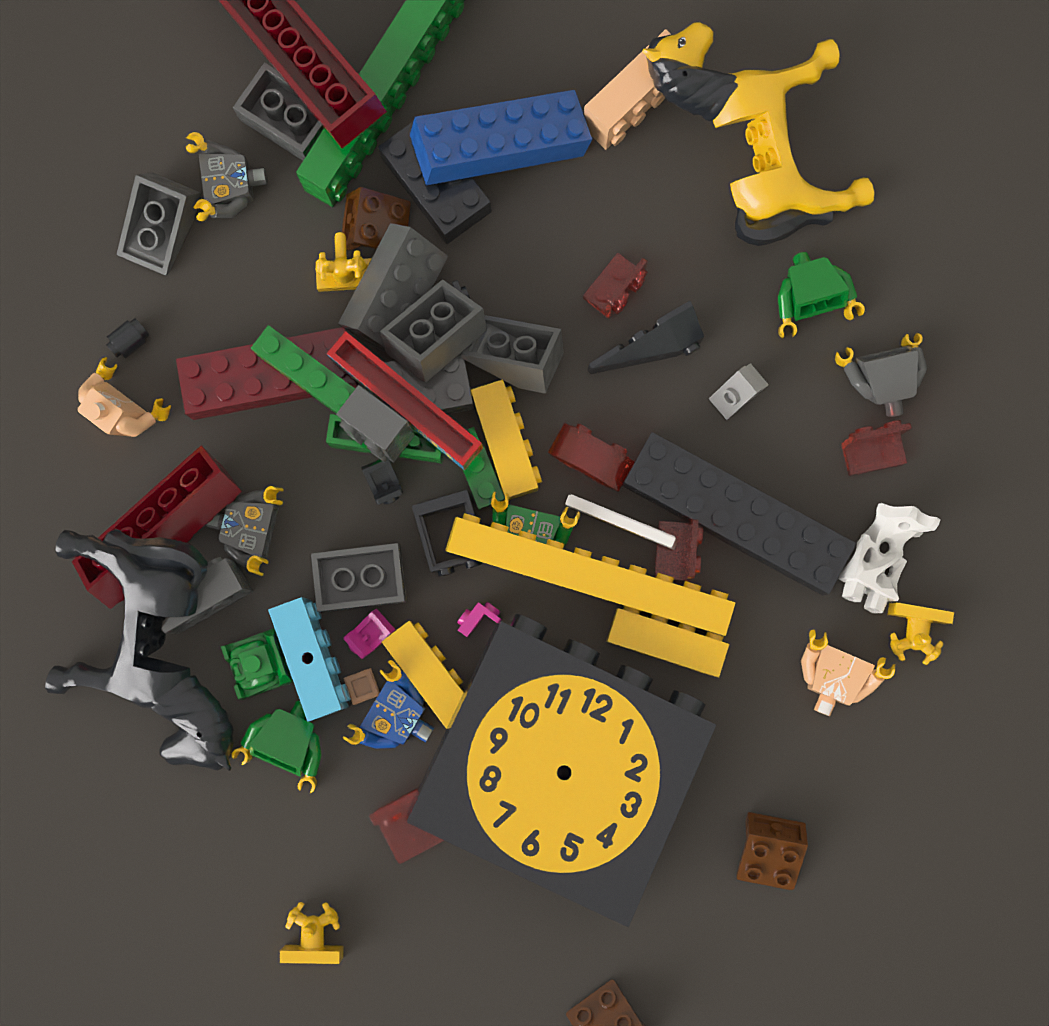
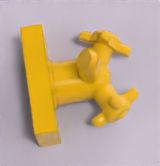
M342 232L335 234V260L328 261L325 258V252H321L319 259L316 261L315 270L318 292L356 290L372 259H363L360 256L359 250L354 251L352 259H347L346 236Z
M897 602L889 603L888 615L903 617L908 620L906 638L898 640L895 633L890 635L892 640L890 643L891 649L898 656L899 660H905L903 651L910 648L921 650L926 654L925 659L922 661L925 665L938 658L943 642L938 641L935 646L930 644L931 637L929 633L931 623L953 624L954 612Z
M299 902L297 907H294L289 912L286 928L290 929L294 922L301 926V944L285 945L280 950V963L339 964L343 959V946L324 945V927L331 923L335 930L340 928L337 912L325 902L322 904L325 910L324 914L320 916H306L300 912L304 903Z

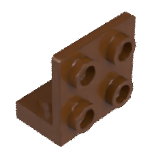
M363 187L346 195L342 233L346 236V250L350 251L360 246L377 249L390 223L408 227L410 201Z
M748 812L745 821L746 843L737 870V879L794 890L808 847L806 824Z
M614 980L607 982L566 1013L572 1026H646L639 1020Z

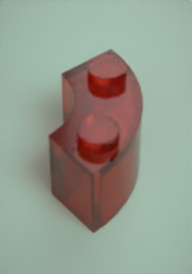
M564 423L548 453L564 465L586 475L598 484L619 492L635 463L626 456L628 451L615 443H612L610 446L592 436V431L577 423L576 427Z

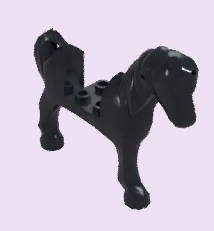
M114 529L108 532L102 541L94 535H80L74 531L64 530L56 542L57 556L64 559H74L81 555L106 568L122 587L125 603V620L113 666L100 669L87 665L84 662H77L69 669L64 666H54L46 678L45 688L47 692L65 694L73 686H87L112 692L139 707L151 708L160 716L180 727L175 734L163 741L159 749L160 756L169 764H190L216 771L225 767L230 771L232 767L229 759L234 745V729L228 719L227 712L221 707L220 702L211 694L207 687L200 684L196 675L190 676L189 667L148 657L159 650L165 642L166 634L162 631V621L166 617H185L196 613L198 604L197 589L208 572L206 559L191 544L162 537L137 539L125 535L118 529Z

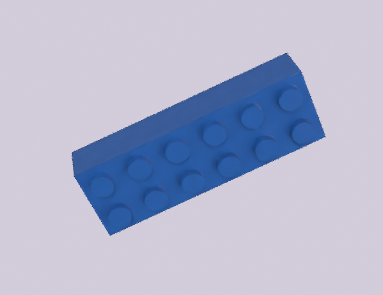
M575 90L417 116L414 118L410 132V138L426 185L583 157L592 141Z

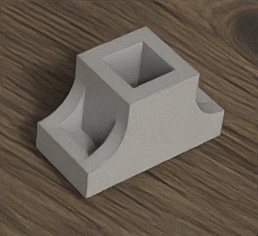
M750 363L738 370L709 400L724 418L728 420L769 384Z

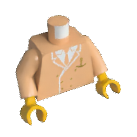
M107 357L101 359L96 373H93L79 388L78 397L81 405L78 408V412L109 435L136 437L156 423L155 420H167L170 413L171 405L162 408L164 401L162 398L155 400L152 412L149 413L109 383L104 382V380H110L113 377L117 368V364L113 368L105 366Z
M814 629L809 632L810 643L807 644L802 656L801 665L804 680L808 683L807 689L820 694L814 708L819 713L830 717L836 701L849 706L852 703L860 702L873 693L884 679L891 678L895 673V664L890 669L882 668L886 661L884 657L878 660L877 669H874L875 665L827 645L828 638L826 632H824V636L821 639H815L816 632Z

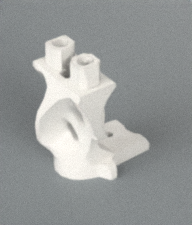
M882 503L878 504L873 524L861 535L857 542L855 554L839 575L838 579L845 582L842 597L849 601L861 602L865 593L868 596L864 609L872 613H883L887 601L899 600L897 583L907 562L902 558L903 545L911 537H920L923 532L935 531L940 523V519L928 516L914 506L892 507ZM882 542L889 544V550L885 554L881 553L879 549ZM889 567V573L886 576L885 570Z

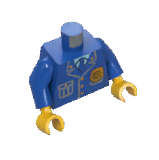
M388 661L393 667L392 672L384 673L380 670V673L387 682L360 725V728L354 724L347 726L355 730L353 737L347 738L343 736V739L350 744H362L376 749L396 748L400 744L404 745L411 734L426 743L435 727L421 720L426 710V707L423 705L425 699L394 661Z

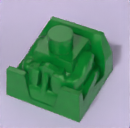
M275 628L221 647L225 660L230 664L235 679L234 689L239 700H244L293 683Z

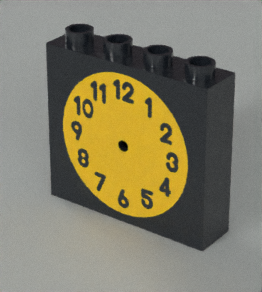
M515 614L511 625L502 621L495 625L404 819L410 825L629 928L716 724L701 718L706 705L702 701L677 690H673L669 701H666L648 692L653 681L650 676L625 665H621L617 675L614 676L595 667L600 657V653L596 650L568 639L562 651L542 641L547 631L544 625L523 615Z

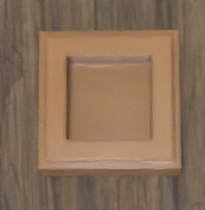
M372 668L344 678L353 705L375 698L380 693Z

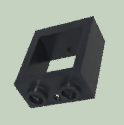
M467 490L412 506L430 572L432 574L438 573L439 577L455 573L454 568L465 565L466 569L483 564L480 561L464 556L437 564L424 517L465 506L467 514L475 516Z

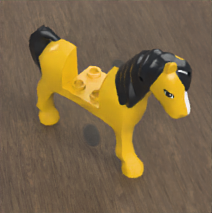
M700 22L691 24L675 35L653 38L649 47L643 49L654 87L664 95L668 102L674 103L693 115H700L706 121L713 120L715 128L754 119L747 124L746 140L749 145H753L755 153L753 167L756 172L760 173L730 184L737 206L735 230L737 231V237L756 246L771 244L789 237L797 230L809 224L828 225L833 221L834 211L846 212L853 207L866 206L873 202L874 189L868 178L863 177L854 180L847 190L837 192L825 191L810 185L802 178L791 154L785 94L795 86L816 83L820 79L823 70H829L838 65L839 50L833 39L818 43L814 54L806 62L776 71L744 70L736 73H722L702 68L705 55L713 43V31L710 27ZM746 218L754 221V223L750 224L748 221H746Z

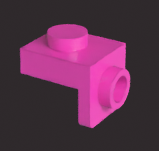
M478 602L472 611L466 609L457 622L461 625L458 631L469 637L484 615L498 624L502 621L498 617L501 611L488 602L484 606Z
M375 609L354 630L347 633L343 639L348 644L350 650L363 659L375 651L382 644V641L395 631V628Z

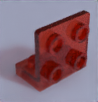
M617 253L583 295V299L608 318L614 312L618 315L628 303L629 293L631 291L636 293L646 279L644 278L648 273L645 269L648 261L642 258L635 266Z
M901 420L885 423L883 427L873 430L872 426L856 429L854 433L849 434V438L841 443L849 476L906 464L901 435L912 429L911 423L902 425Z
M692 519L689 523L658 522V530L675 536L678 542L674 550L657 543L654 578H656L657 573L674 577V580L690 581L694 579L696 573H700L701 556H696L698 545L702 544L703 527H698L699 520Z
M418 788L373 811L369 815L373 825L380 826L399 864L444 841L406 823L404 819Z

